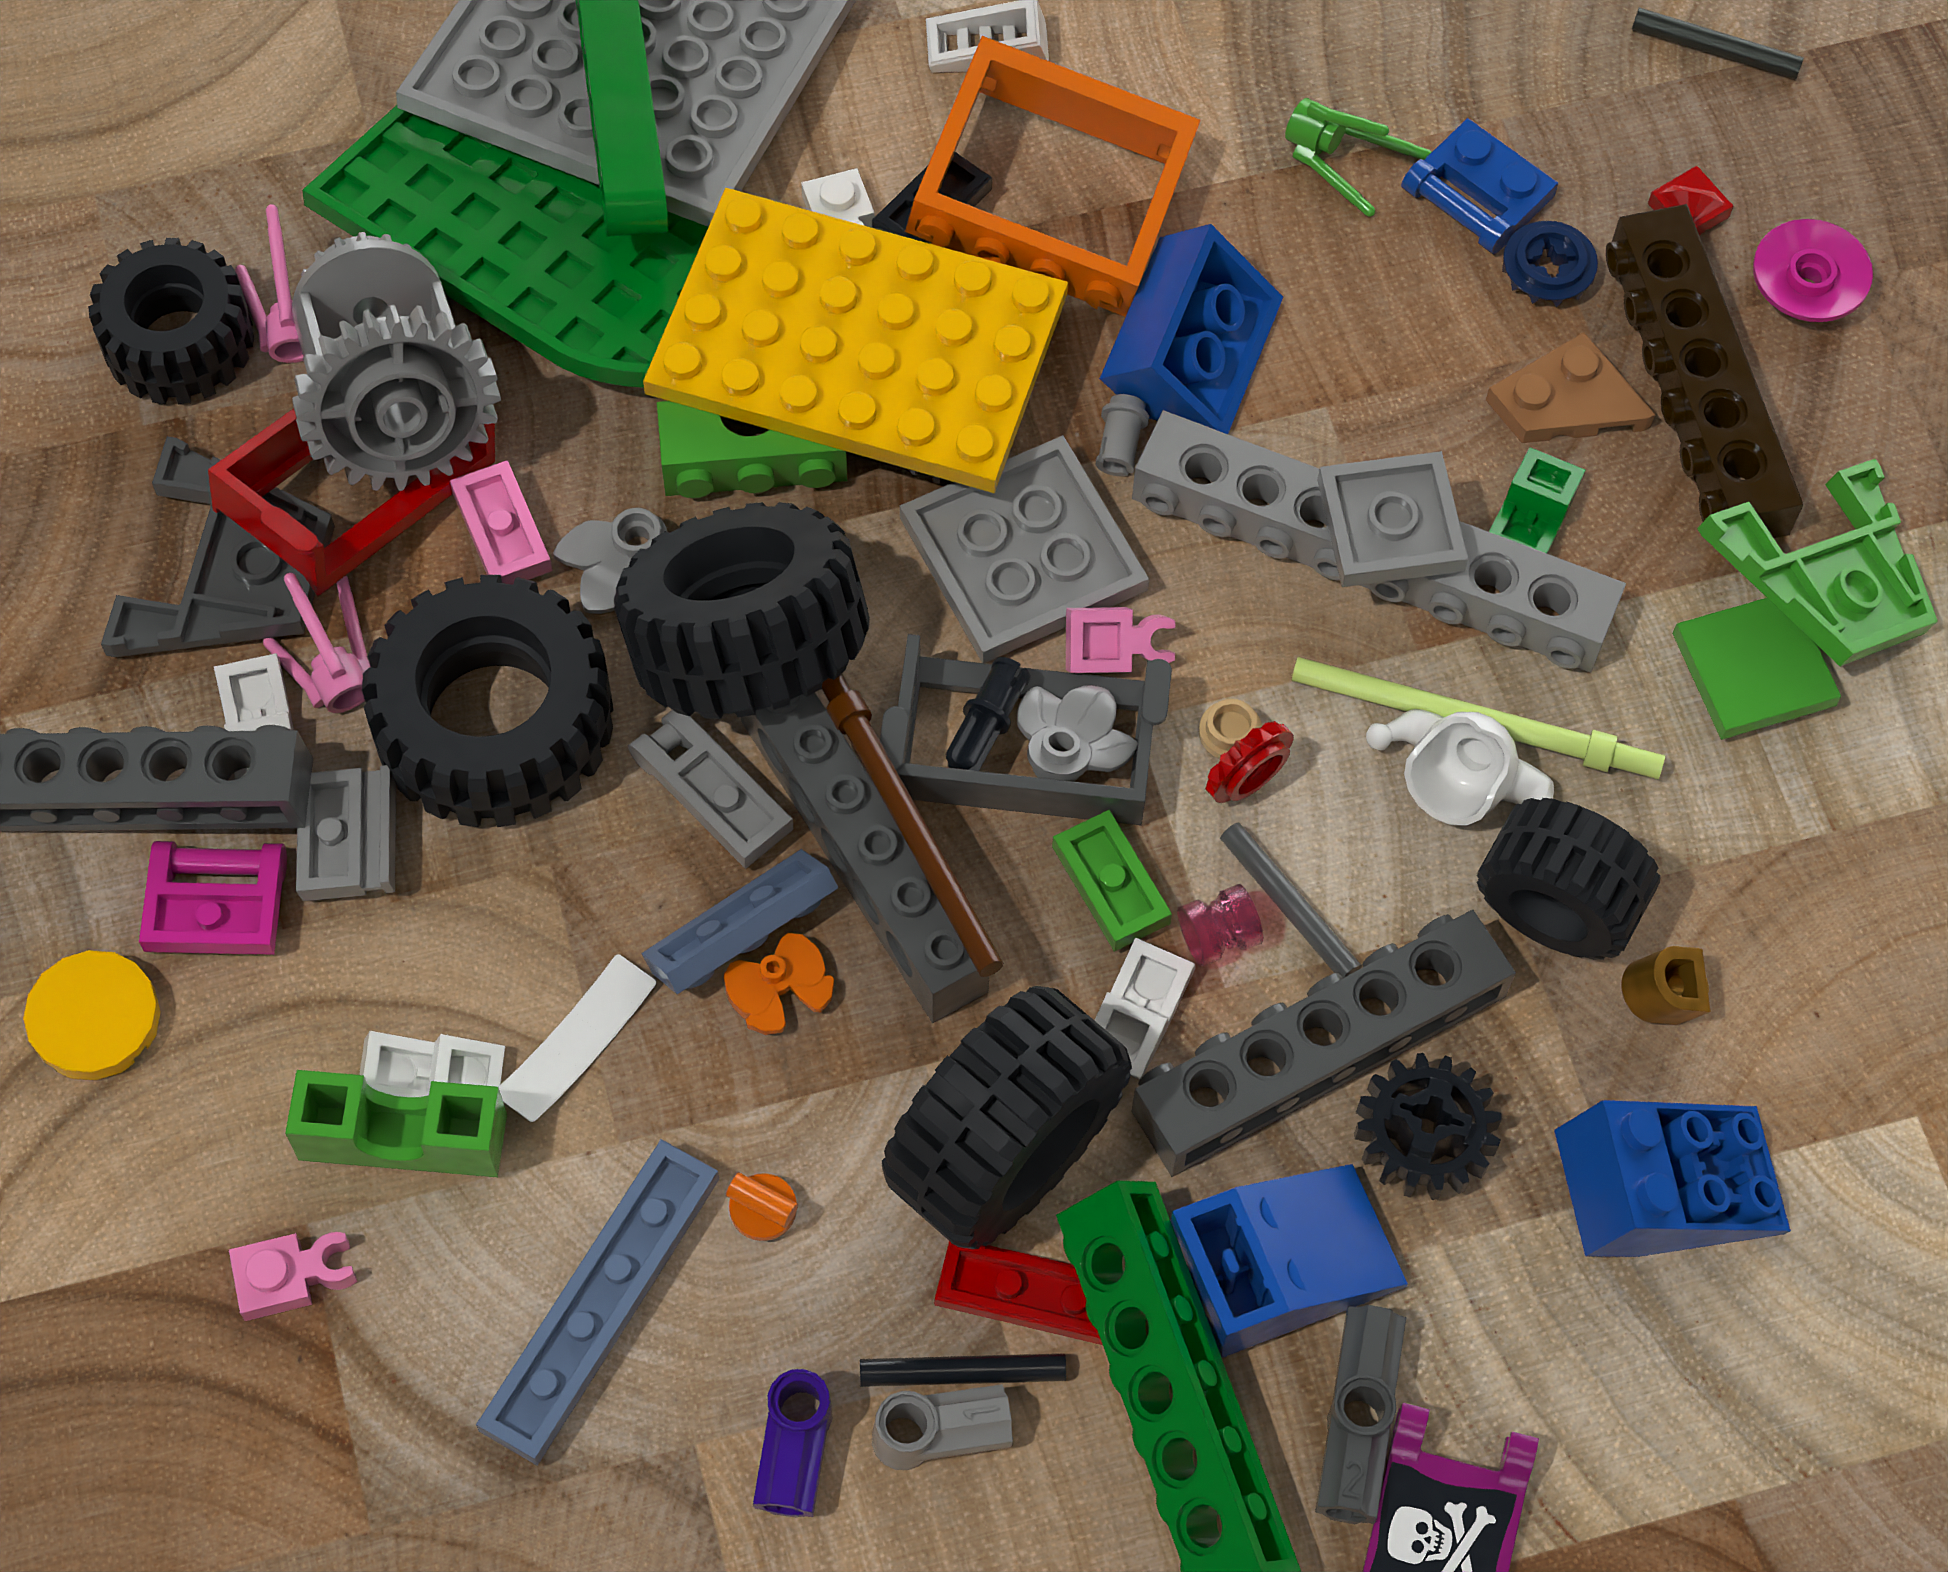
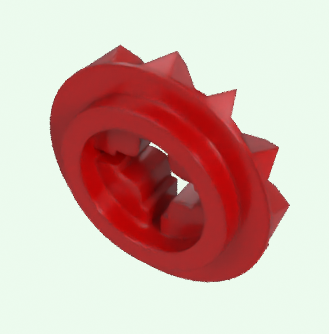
M1276 721L1265 723L1261 728H1252L1247 736L1241 740H1236L1234 746L1228 752L1220 755L1219 763L1209 771L1206 791L1217 803H1225L1231 800L1239 801L1255 793L1269 782L1286 763L1294 740L1293 733L1284 724H1279Z

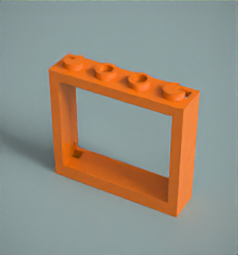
M982 36L914 198L905 232L932 242L931 244L1067 281V295L1086 301L1087 304L1095 309H1098L1099 306L1126 317L1201 120ZM979 93L1165 164L1127 266L938 193Z

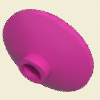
M1798 219L1785 222L1773 228L1761 240L1753 260L1755 282L1765 299L1784 314L1809 322H1828L1851 314L1866 299L1873 280L1870 257L1859 240L1845 229L1822 220ZM1802 278L1810 279V280H1812L1814 283L1807 282V281H1805V280L1802 279Z

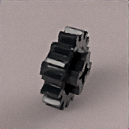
M1417 1053L1411 1070H1407L1398 1059L1391 1061L1387 1072L1389 1081L1382 1076L1374 1074L1367 1088L1371 1096H1361L1356 1110V1114L1365 1120L1357 1123L1354 1132L1355 1140L1371 1141L1363 1153V1163L1367 1165L1381 1161L1384 1169L1379 1181L1386 1185L1396 1176L1403 1179V1193L1407 1197L1412 1196L1418 1184L1427 1186L1431 1200L1439 1199L1444 1183L1447 1182L1458 1194L1465 1192L1469 1183L1468 1173L1481 1179L1490 1164L1485 1156H1495L1501 1139L1491 1134V1132L1498 1129L1501 1123V1113L1485 1111V1108L1490 1104L1494 1092L1491 1088L1475 1091L1471 1087L1476 1071L1472 1068L1467 1069L1460 1076L1451 1073L1452 1057L1446 1055L1438 1068L1429 1067L1424 1053ZM1424 1089L1412 1096L1403 1094L1411 1090ZM1454 1101L1460 1105L1465 1113L1460 1112ZM1422 1119L1434 1122L1433 1134L1421 1130ZM1389 1138L1396 1140L1403 1154L1393 1145ZM1443 1156L1455 1158L1445 1163L1430 1164Z

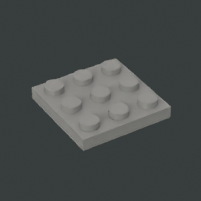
M1063 435L1007 459L995 493L953 482L900 505V519L982 663H986L1065 628L1066 608H1110L1148 591L1149 578Z

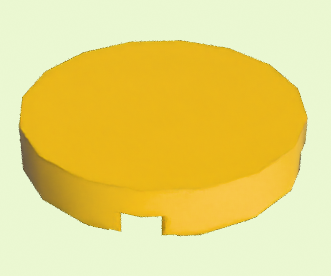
M88 950L62 958L41 974L28 994L23 1020L29 1043L47 1065L70 1079L99 1080L122 1073L135 1063L134 1058L141 1054L145 1046L148 1050L157 1035L161 1011L154 986L135 962L115 952Z

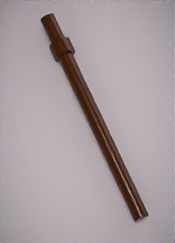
M843 674L835 680L828 678L823 682L821 689L829 701L826 710L836 729L840 730L844 735L847 734L979 975L981 977H988L995 974L1003 967L1004 963L870 724L872 713L859 691L851 690Z

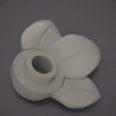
M630 508L618 514L612 522L585 521L573 528L560 540L554 549V558L563 564L584 571L581 577L580 598L585 612L602 614L615 610L614 596L623 569L629 567L631 558L640 549L651 547L652 539L667 531L664 522L649 510ZM634 537L648 539L642 545L634 546L627 544Z
M1093 685L1081 686L1069 691L1063 699L1038 686L1026 692L1018 708L1017 725L1029 740L1027 757L1033 772L1038 778L1074 782L1086 770L1111 772L1124 766L1132 758L1138 743L1129 735L1112 729L1116 718L1117 704L1109 690Z

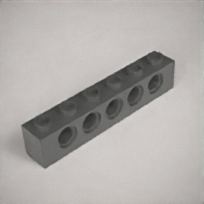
M816 693L808 697L803 694L790 700V705L773 710L771 706L756 710V715L741 717L742 724L930 1021L934 1023L987 994L989 976L981 977L873 781L840 730L836 729Z
M207 725L199 726L189 732H165L159 728L141 726L133 728L130 732L103 733L88 727L72 728L68 733H39L27 728H13L6 731L5 734H0V831L305 828L314 758L297 730H290L279 725H263L258 727L256 731H228L221 727ZM249 768L242 777L228 781L236 771ZM185 769L178 778L166 781L173 772ZM59 770L52 779L42 782L48 774ZM122 770L114 779L103 782L112 772Z
M1472 909L1455 919L1450 914L1440 916L1424 926L1419 931L1416 940L1399 949L1394 943L1383 946L1365 959L1362 964L1363 968L1344 978L1340 973L1331 974L1314 984L1307 992L1308 997L1289 1007L1283 1002L1274 1004L1263 1010L1252 1020V1027L1233 1037H1230L1227 1032L1220 1033L1201 1044L1195 1051L1196 1056L1176 1067L1172 1063H1164L1142 1076L1138 1081L1139 1087L1135 1088L1131 1112L1171 1177L1504 999L1507 996L1516 972L1475 911ZM1423 969L1434 970L1443 976L1446 983L1439 986L1426 984L1418 977L1416 972ZM1369 998L1381 1000L1388 1005L1391 1013L1381 1016L1371 1014L1363 1008L1360 1002ZM1311 1028H1322L1330 1032L1336 1042L1326 1046L1317 1045L1311 1042L1304 1032ZM1255 1058H1267L1279 1067L1280 1072L1272 1076H1262L1255 1073L1249 1067L1248 1062ZM1198 1088H1211L1217 1091L1224 1101L1217 1106L1207 1107L1197 1103L1190 1093Z

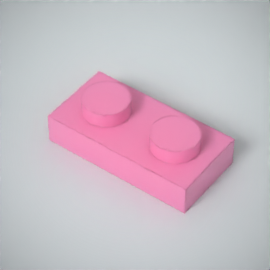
M508 460L450 480L453 495L487 575H501L502 583L513 585L517 577L529 580L552 571L550 557Z

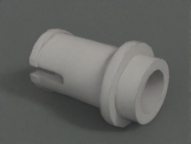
M1118 394L1112 396L1110 402L1102 407L1101 418L1106 423L1099 455L1096 458V467L1106 474L1128 476L1129 473L1132 474L1134 472V460L1140 431L1148 425L1149 415L1145 411L1146 405L1140 398L1127 394Z

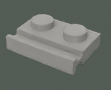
M387 765L380 766V770L364 772L362 768L311 773L305 828H297L296 892L302 901L367 895V891L382 889L385 893L395 892L396 782L392 771Z

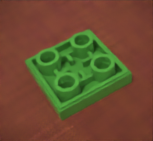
M1768 598L1677 623L1672 633L1721 740L1835 707L1841 698V694L1818 646Z

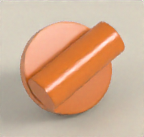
M738 1172L727 1189L726 1196L730 1198L729 1211L731 1220L736 1229L750 1239L768 1241L780 1237L791 1227L795 1220L798 1208L795 1194L790 1185L778 1176L762 1173L747 1177Z

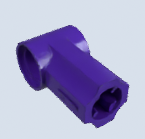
M791 1369L779 1375L772 1383L767 1395L769 1412L753 1507L775 1515L795 1518L813 1517L827 1431L833 1419L832 1404L824 1380L816 1373L806 1369ZM796 1393H807L813 1395L820 1404L817 1412L810 1419L795 1422L787 1419L781 1413L784 1402Z

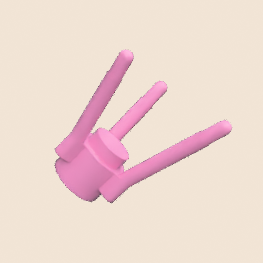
M270 204L266 208L267 229L278 302L271 306L268 316L265 314L246 267L238 265L235 268V272L259 333L260 350L262 352H269L271 358L279 362L297 363L304 360L293 320V300H291L282 230L278 208Z
M287 573L284 576V582L320 652L311 662V667L314 671L310 676L273 637L264 638L263 645L271 654L276 653L279 656L281 666L305 690L314 708H320L325 705L331 713H342L359 706L365 701L362 693L363 673L371 667L348 577H343L336 584L352 654L347 653L344 647L332 646L296 575Z

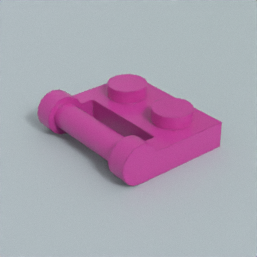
M154 841L150 851L139 943L143 951L274 955L282 882L285 880L287 870L285 844L264 843L262 849L177 848L174 841ZM176 874L258 875L257 884L173 882V879H175Z

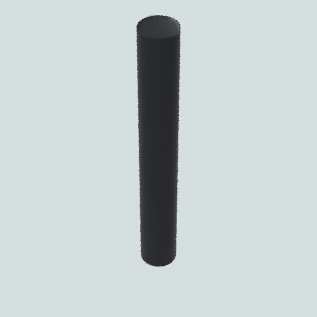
M1065 1353L860 1359V1387L1066 1381Z

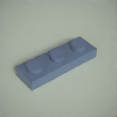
M800 849L641 954L652 974L673 992L679 994L685 989L700 986L708 981L714 974L715 969L739 953L750 952L761 946L767 940L768 934L791 919L803 917L813 912L820 905L821 899L837 890L838 886L827 866Z

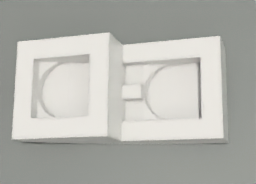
M276 653L214 667L226 722L224 728L226 730L256 731L258 727L263 725H279L294 730L280 659ZM249 768L236 771L234 773L235 779L242 777Z
M1138 938L1134 939L1110 993L1107 992L1095 1021L1127 1048L1132 1065L1130 1074L1140 1080L1145 1074L1175 1014L1196 967L1195 963Z
M369 1031L364 1039L359 1075H364L367 1084L373 1089L401 1097H423L429 1095L431 1081L499 1087L505 1046L440 1034L435 1042Z

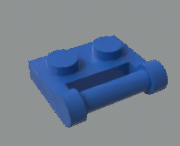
M1469 118L1458 126L1424 160L1420 159L1414 163L1401 183V188L1415 198L1421 195L1479 236L1478 244L1492 254L1499 252L1506 245L1512 234L1525 226L1555 197L1558 186L1557 181ZM1441 176L1495 214L1496 217L1493 218L1439 178Z

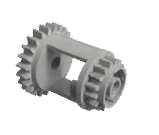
M359 232L358 236L344 240L340 237L334 239L332 246L324 252L317 251L314 254L315 262L308 269H303L302 277L296 287L292 302L293 320L307 374L296 375L294 379L298 396L292 398L300 437L302 441H307L313 460L324 458L327 472L330 475L344 468L350 485L356 484L366 474L369 475L373 490L378 491L387 477L394 478L398 490L402 491L406 487L408 476L417 475L424 486L429 485V470L436 467L450 476L453 474L450 459L456 456L463 460L471 461L473 456L468 442L487 443L489 439L484 424L497 423L498 417L493 404L501 401V396L496 384L498 378L492 360L487 357L481 339H471L466 324L455 325L438 273L432 264L423 255L412 249L410 245L393 242L388 234H384L379 238L367 236L365 232Z

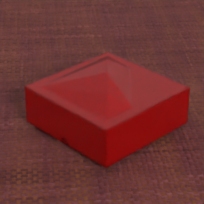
M1698 166L1691 168L1652 191L1648 201V205L1653 210L1687 204L1699 235L1728 219L1733 209V204Z

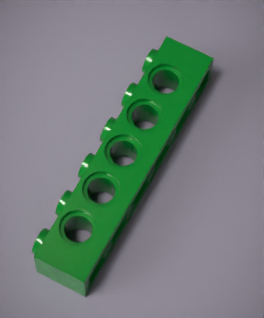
M1117 1180L1056 1214L1064 1237L1063 1248L1065 1254L1075 1267L1086 1297L1088 1318L1099 1333L1110 1364V1379L1115 1389L1121 1394L1133 1428L1132 1438L1135 1448L1145 1461L1157 1494L1156 1505L1158 1512L1169 1527L1181 1560L1180 1571L1301 1572L1156 1182ZM1123 1256H1124V1258H1125V1270H1124V1271H1123V1267H1122ZM1146 1320H1148L1149 1324L1148 1336L1145 1328ZM1170 1383H1171L1172 1390H1173L1172 1402H1171L1170 1396H1169V1386H1170ZM1194 1448H1195V1451H1196V1454H1197V1466H1196V1467H1195L1194 1462H1193V1450H1194ZM1218 1514H1219V1516H1220L1221 1523H1222V1532H1221V1535H1220V1533H1219V1531H1218V1527H1217V1516H1218Z

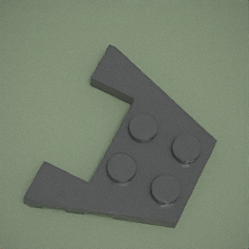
M166 437L152 481L156 495L211 504L181 604L175 605L116 595L101 642L106 656L121 657L304 634L306 625L284 582V576L287 573L296 575L311 605L315 597L314 590L300 572L223 512L216 513L213 511L208 469L221 460L214 456L210 460L190 450L188 443L176 437ZM277 487L262 497L274 507L283 509L314 533L318 541L324 545V548L330 544L335 528L331 514Z

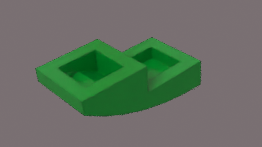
M1529 447L1489 532L1548 554L1586 470Z

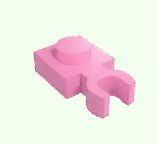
M1128 607L1066 608V671L1070 673L1132 672V654H1140L1143 658L1151 661L1163 659L1170 663L1175 660V653L1170 650H1154L1151 646V636L1160 628H1175V620L1164 615H1150L1141 620L1138 625H1133V610Z
M342 1232L325 1234L316 1240L311 1249L302 1251L301 1243L296 1233L229 1249L239 1310L244 1321L312 1305L309 1286L322 1284L326 1288L340 1290L355 1284L357 1279L352 1266L336 1270L326 1267L327 1260L332 1254L350 1249V1243L346 1234Z

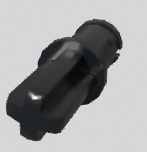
M997 657L993 661L991 670L976 698L969 699L963 707L965 718L945 754L949 768L979 771L998 735L1008 732L1011 726L1009 715L1031 677L1026 668L1021 669L1018 676L1014 677L1021 665L1019 662L1006 657Z

